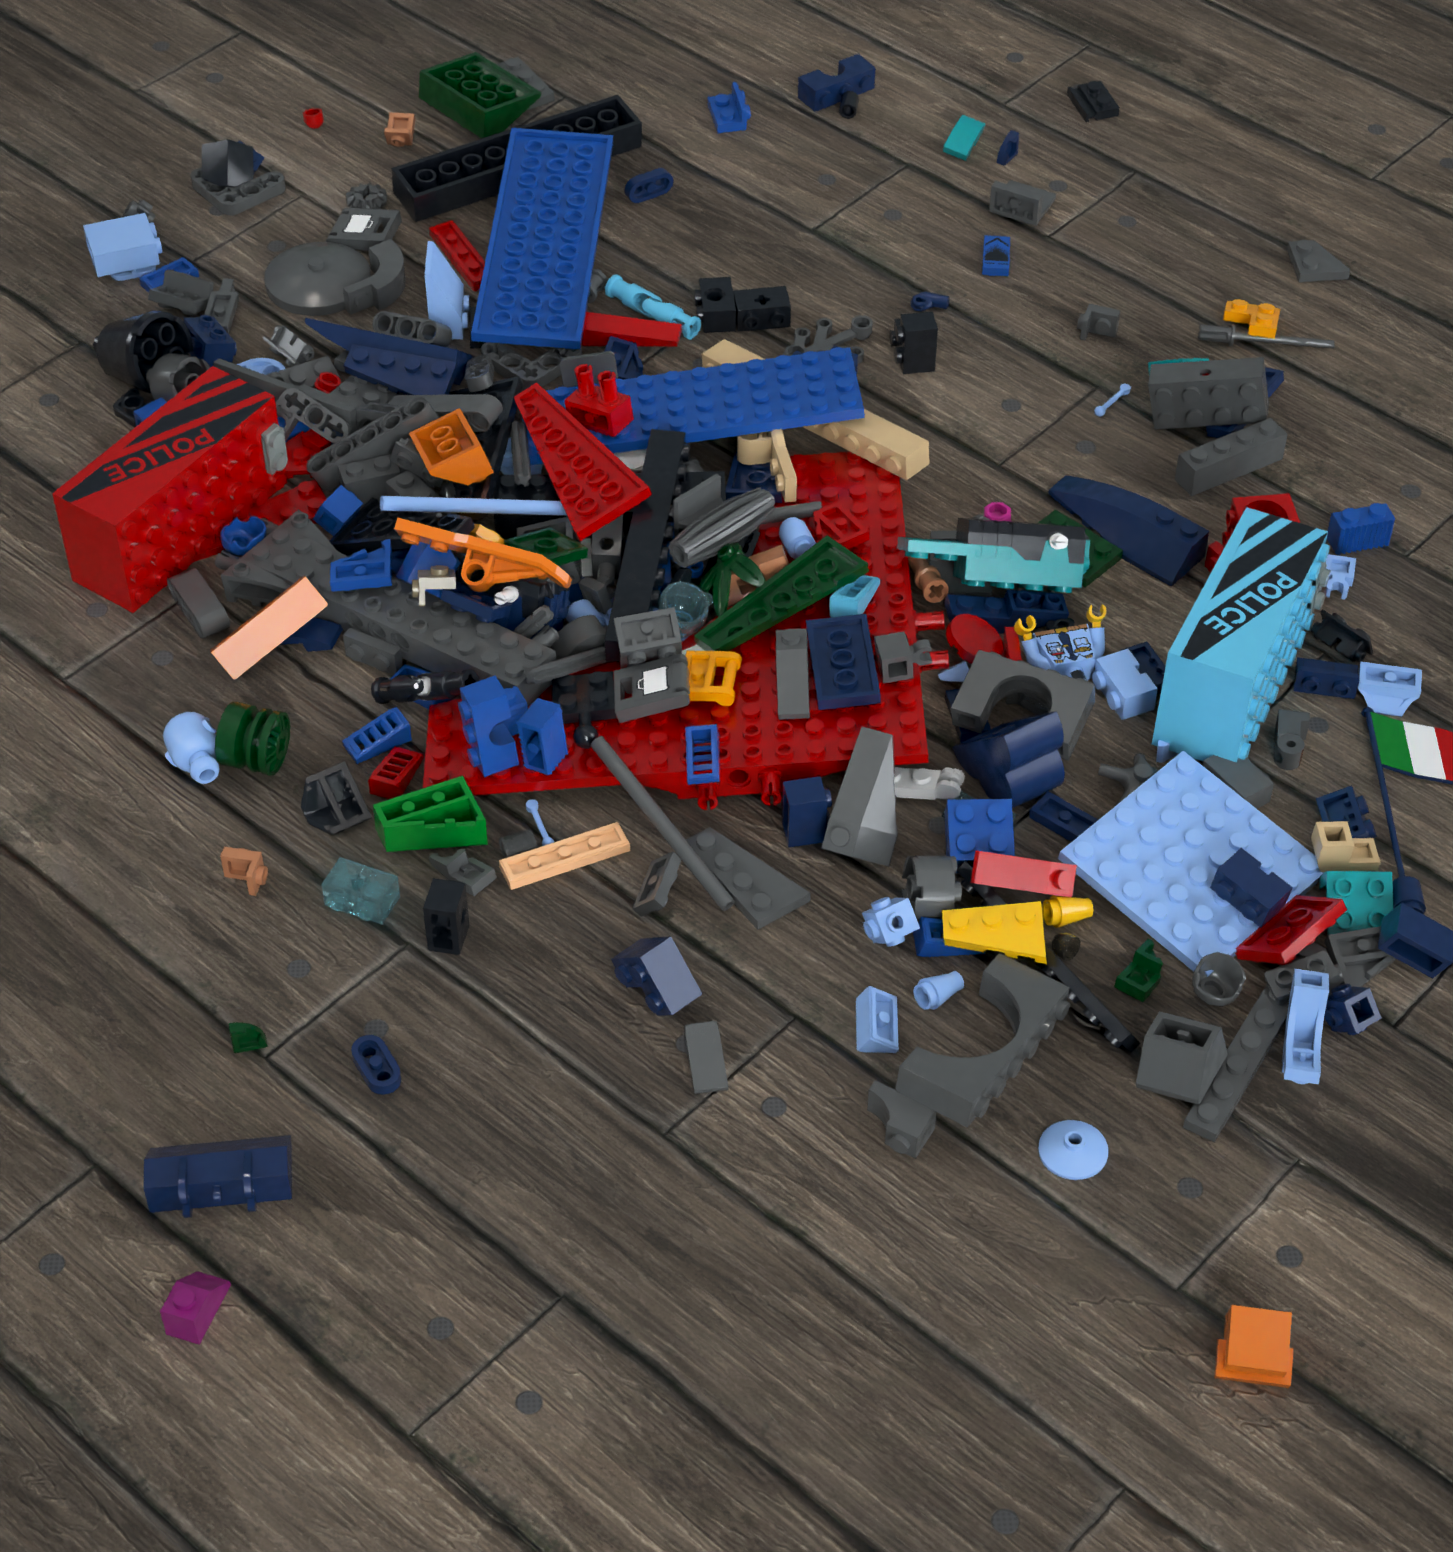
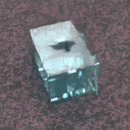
M339 857L321 884L325 906L335 911H343L358 916L362 920L373 921L382 925L400 899L398 876Z

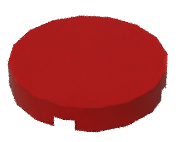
M959 614L947 626V641L951 648L954 645L959 650L957 654L963 660L972 664L978 650L1002 654L1004 647L1002 638L996 629L982 618L971 614Z

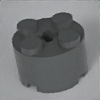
M170 353L157 360L153 368L148 370L146 379L150 384L154 400L162 397L168 402L211 367L205 360L195 356Z
M907 856L902 879H907L906 889H902V898H909L917 921L921 917L942 919V910L955 909L954 902L961 900V883L955 882L957 859L955 856Z

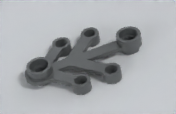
M856 316L851 321L850 329L827 338V335L832 332V321L828 318H820L816 322V336L813 345L807 348L804 347L810 342V330L804 327L797 328L794 331V344L788 346L783 355L791 356L796 350L802 353L808 351H827L834 345L848 348L838 345L854 338L858 340L869 338L872 334L873 321L867 316ZM858 346L850 347L851 352L858 355V364L863 362L864 350Z

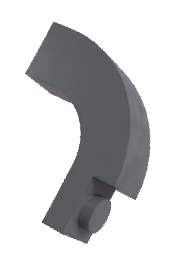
M392 239L368 248L370 267L375 274L343 288L345 309L350 315L371 306H375L380 311L394 303L404 291L406 279L403 254L399 246Z

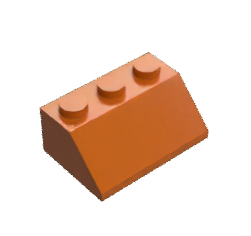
M460 408L409 433L430 476L470 485L481 482L488 475L494 473L481 444Z

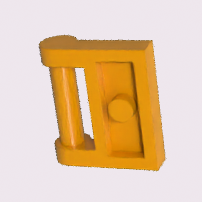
M686 650L685 656L687 657V667L689 669L690 701H714L722 706L732 705L735 699L733 687L736 672L740 669L742 661L740 654L732 651ZM716 667L725 668L721 686H713Z

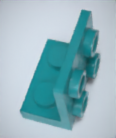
M1326 871L1320 876L1319 889L1326 890V898L1343 899L1347 911L1336 919V923L1327 928V935L1381 926L1382 918L1393 910L1392 872Z

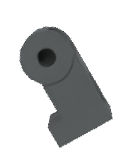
M1278 710L1274 734V763L1279 768L1294 770L1300 766L1305 746L1303 740H1306L1310 713Z

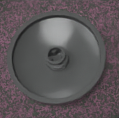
M312 242L294 246L277 255L267 266L264 280L267 295L278 307L299 315L321 316L345 310L343 288L371 277L368 261L357 250L339 243Z

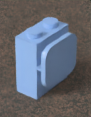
M146 213L83 225L87 247L97 277L110 275L112 279L117 281L139 278L155 271L156 265L160 264L158 254L163 253L159 237H157L154 222L149 223Z

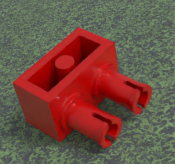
M588 364L578 365L574 369L578 388L564 400L566 410L586 429L615 437L634 420L630 396L618 392L615 372L603 371L597 375L598 387L594 383L593 367L591 365L588 366Z

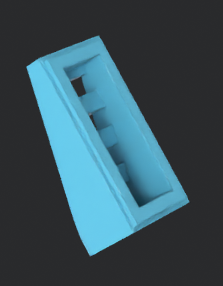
M863 575L855 582L836 590L830 596V617L863 614L880 585V578Z

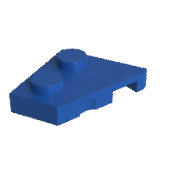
M391 540L381 541L382 548L368 554L365 549H362L350 557L331 562V591H350L354 589L392 586Z

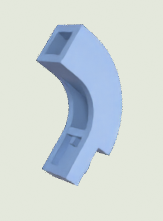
M1294 969L1282 1056V1073H1284L1285 1080H1292L1297 1084H1319L1321 1074V1038L1329 994L1328 973Z

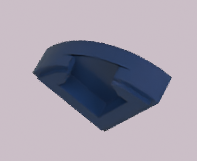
M1011 130L1005 137L998 153V164L1005 166L1018 154V132Z

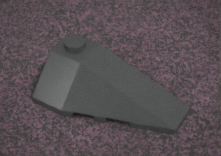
M861 727L828 822L822 849L890 866L898 837L892 734Z

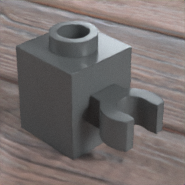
M905 631L874 636L876 663L883 684L913 679V663L918 665L932 663L930 653L926 652L932 651L930 642L927 639L919 640L909 646Z

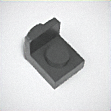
M1089 304L1085 314L1081 313L1078 319L1077 329L1081 330L1080 340L1086 341L1089 332L1115 338L1118 332L1120 310Z

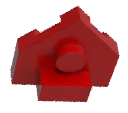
M312 429L307 432L302 431L287 441L288 461L285 466L287 479L293 478L294 475L310 474L306 467L308 461L315 454L331 446V442Z

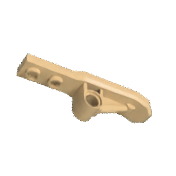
M782 429L737 436V460L746 465L770 462L771 475L775 476L777 492L781 491L785 503L796 502L797 476L786 448Z

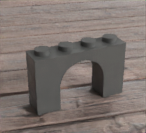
M978 650L951 707L952 725L982 733L994 706L999 700L1013 693H1032L1048 703L1051 708L1049 713L1057 711L1064 734L1063 745L1058 751L1061 759L1069 761L1094 706L1095 684H1091L1082 678L1075 679L1062 675L1055 670L1038 668L1025 661L1008 659L995 652L988 653Z

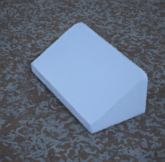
M868 986L856 998L857 1051L896 1053L899 1050L897 996Z

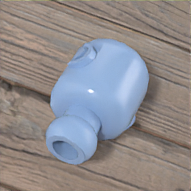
M184 712L170 719L165 725L163 739L167 748L165 753L166 759L173 766L190 773L191 777L201 784L212 782L219 773V764L215 755V733L217 731L211 726L209 718L196 712Z

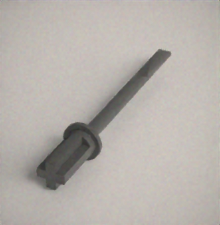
M1233 324L1230 327L1199 325V340L1225 342L1229 346L1233 345L1234 340L1335 348L1333 340L1275 335V339L1248 335L1246 332H1235V325Z

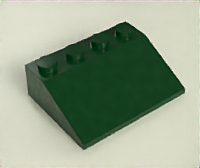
M477 52L420 71L418 98L443 113L446 117L456 121L462 127L470 130L479 138L503 132L541 97L540 91Z

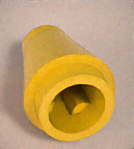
M1053 895L1050 899L1044 900L1042 904L1043 919L1048 926L1053 925L1055 928H1059L1092 917L1093 904L1090 898Z

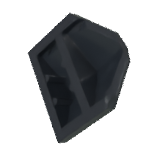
M228 139L202 144V179L219 187H237L252 180L254 147Z
M345 761L305 779L301 810L309 825L330 835H335L372 818Z

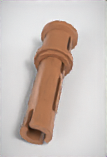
M908 556L909 566L915 574L914 582L922 590V595L926 601L930 603L942 601L947 596L949 588L945 580L941 579L938 569L929 565L926 559Z

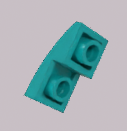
M962 115L943 146V152L966 161L973 146H976L986 124Z

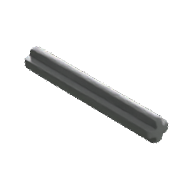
M516 420L512 422L510 432L514 480L517 485L523 484L525 487L529 485V480L532 478L527 428L524 422L518 423Z
M601 646L529 668L525 671L524 675L527 677V684L537 685L610 661H606L605 646Z

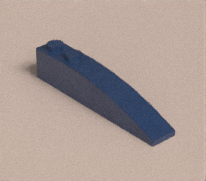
M310 318L305 319V324L347 351H350L352 344L457 362L458 371L453 381L455 385L461 384L465 377L467 361L475 357L452 348Z
M1067 475L1049 489L1048 494L1071 514L1080 516L1084 526L1088 529L1093 528L1101 535L1100 537L1122 549V559L1171 587L1206 555L1209 530L1139 494L1110 484Z

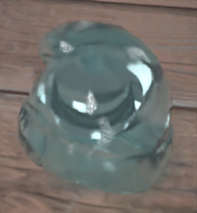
M680 581L674 582L663 590L659 599L658 610L675 607L681 639H685L703 627L708 617L709 606L713 603V596L708 592H703L696 585Z

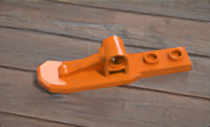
M397 518L394 529L401 536L402 541L412 545H419V541L430 544L431 549L442 553H447L448 549L466 554L461 575L468 587L475 592H484L498 583L519 581V579L538 577L539 579L549 578L563 588H569L572 579L570 575L542 554ZM483 570L484 576L480 581L472 582L470 580L474 571Z

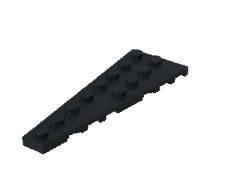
M520 376L495 381L489 388L477 392H470L468 388L449 392V395H492L503 406L502 413L488 431L474 432L494 473L488 475L483 481L470 485L453 482L456 492L454 498H493L512 422L517 410L513 397L522 392L523 388ZM456 513L457 515L470 517L472 521L488 517L486 513Z

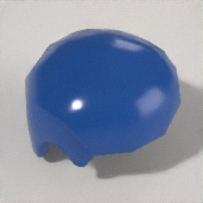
M252 515L246 522L236 517L229 525L222 528L220 541L224 549L230 554L243 556L266 537L267 528L264 521L257 516Z

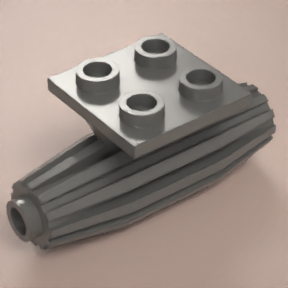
M718 474L674 499V539L668 546L670 549L669 553L673 557L674 562L686 568L716 556L725 544L739 542L750 535L774 512L775 500L773 495L767 490L756 488L723 502L721 498V476Z

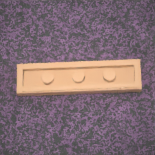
M615 822L499 860V868L510 890L629 852L630 843L619 823Z

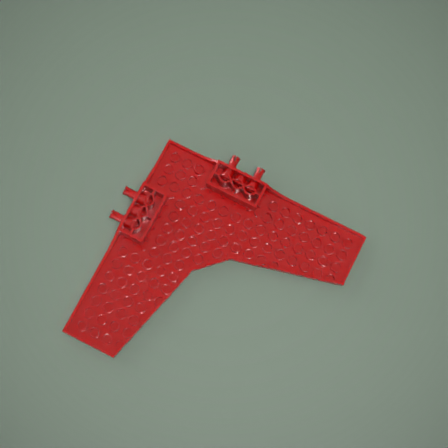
M850 451L790 456L797 476L796 502L785 503L782 496V503H775L774 506L777 508L821 501L823 508L838 501L869 530L870 540L848 550L868 563L869 572L865 575L880 578V585L863 614L867 615L881 703L818 710L808 644L810 718L778 720L776 630L805 629L806 620L831 618L830 596L833 594L831 593L730 650L740 654L742 657L741 667L736 672L733 687L735 699L732 705L722 706L714 701H690L687 706L622 723H619L618 718L591 721V725L598 732V737L603 736L642 786L674 793L678 799L698 798L697 804L703 810H707V801H710V810L716 808L718 796L762 793L761 800L765 805L770 806V796H773V804L777 805L782 799L783 782L823 777L847 770L861 727L893 735L894 765L929 763L920 674H922V671L949 669L948 650L929 652L932 659L931 664L918 665L913 663V679L883 684L876 663L874 636L905 631L909 646L917 642L916 634H918V631L945 630L944 611L916 613V610H913L908 556H905V551L897 549L898 537H906L900 477ZM814 517L800 519L805 522L817 543ZM782 522L760 525L758 531L761 534L752 556L782 545L789 563L795 560L790 557L779 537V527ZM718 616L682 641V650L697 645L694 635L717 619ZM620 662L591 667L569 675L613 671L614 676V671L621 669ZM716 667L713 686L722 685L724 667ZM552 685L538 698L553 702ZM625 691V699L632 697V694H627ZM462 698L429 706L423 788L460 776L464 777L473 795L621 785L592 748L583 749L576 745L573 733L579 726V723L564 724L568 754L565 755L564 759H561L562 762L558 763L559 766L555 767L552 774L546 775L527 769L524 766L522 748L520 747L522 744L519 742L521 740L519 738L520 734H516L512 737L516 743L519 765L484 777L478 766L473 767L468 758L467 749H470L471 745L468 744L464 736L461 714L458 708V702H461ZM717 724L720 746V782L688 785L685 727ZM711 743L695 744V747L711 745ZM711 752L695 753V756L708 755ZM712 761L695 762V765L712 764ZM712 770L695 771V774L712 773Z

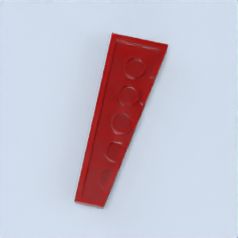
M316 480L304 481L298 484L297 487L266 500L261 506L255 505L249 510L247 518L243 521H248L253 515L260 519L265 518L280 526L296 511L300 510L306 513L308 518L316 524L317 522L313 518L327 498ZM215 534L209 537L211 541L210 547L205 551V554L196 552L194 554V562L217 555L218 553L221 554V551L225 549L220 541V537H215Z

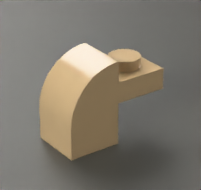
M1348 821L1315 823L1311 841L1321 872L1378 871L1380 859L1374 838H1352Z

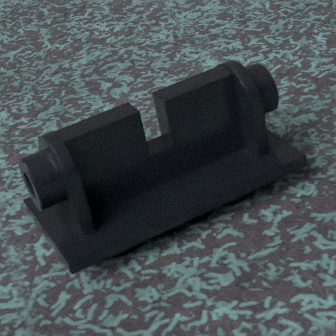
M1321 610L1323 621L1321 623H1314L1311 628L1314 638L1329 647H1332L1337 640L1341 641L1335 648L1336 651L1352 662L1363 661L1366 652L1370 655L1373 654L1371 638L1365 631L1359 628L1355 630L1348 626L1346 621L1336 613L1331 615L1325 610Z

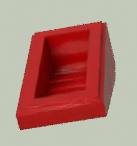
M395 746L369 777L370 794L387 799L403 795L424 759V755Z

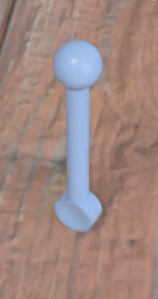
M1121 384L1119 391L1104 405L1096 407L1095 414L1099 417L1103 416L1105 410L1123 394L1127 395L1130 393L1131 386L1129 384Z
M534 799L528 800L526 802V810L532 813L543 838L542 846L553 843L554 840L548 836L537 811L538 802Z

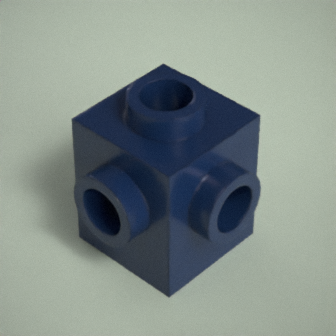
M1342 984L1331 990L1332 994L1328 996L1324 1017L1332 1031L1347 1032L1348 1035H1355L1365 1031L1369 1025L1382 1019L1371 989L1368 987H1351L1350 984Z

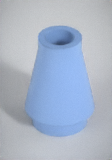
M957 971L920 979L913 991L915 1000L921 1008L935 1010L957 991L964 988V980Z

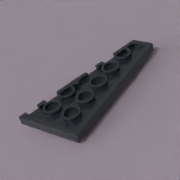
M371 498L329 541L337 552L346 556L365 549L368 554L382 548L381 541L387 539L391 540L392 551L396 549L410 550L412 544L402 541L401 536L394 529L397 518L468 535L475 526L470 517L452 513L442 516L441 512H431L429 514L428 512L381 511L378 499Z

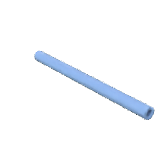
M409 496L380 497L381 511L567 516L561 501Z

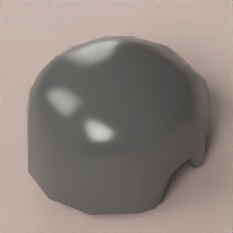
M1215 952L1205 955L1198 963L1192 977V987L1197 997L1208 1005L1223 1007L1234 1002L1239 996L1246 980V974L1240 962L1232 956ZM1214 970V971L1207 977V975L1205 974V971Z

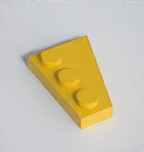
M1041 901L942 910L943 936L946 946L978 952L992 950L1005 953L1007 957L1018 959L1019 955L1035 958L1037 963L1047 964Z

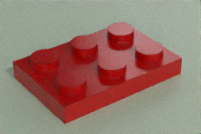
M1294 896L1262 928L1259 927L1235 948L1237 959L1256 963H1276L1278 965H1286L1292 962L1301 950L1314 943L1319 934L1326 928L1333 926L1337 921L1336 919L1347 911L1343 899Z

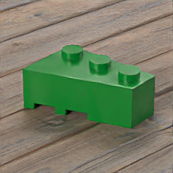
M463 776L373 804L375 828L386 852L488 845L486 819Z

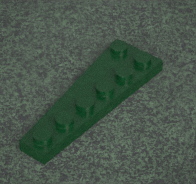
M827 535L768 579L763 586L756 588L695 634V642L705 651H730L843 586L855 582L859 577L869 572L868 563Z

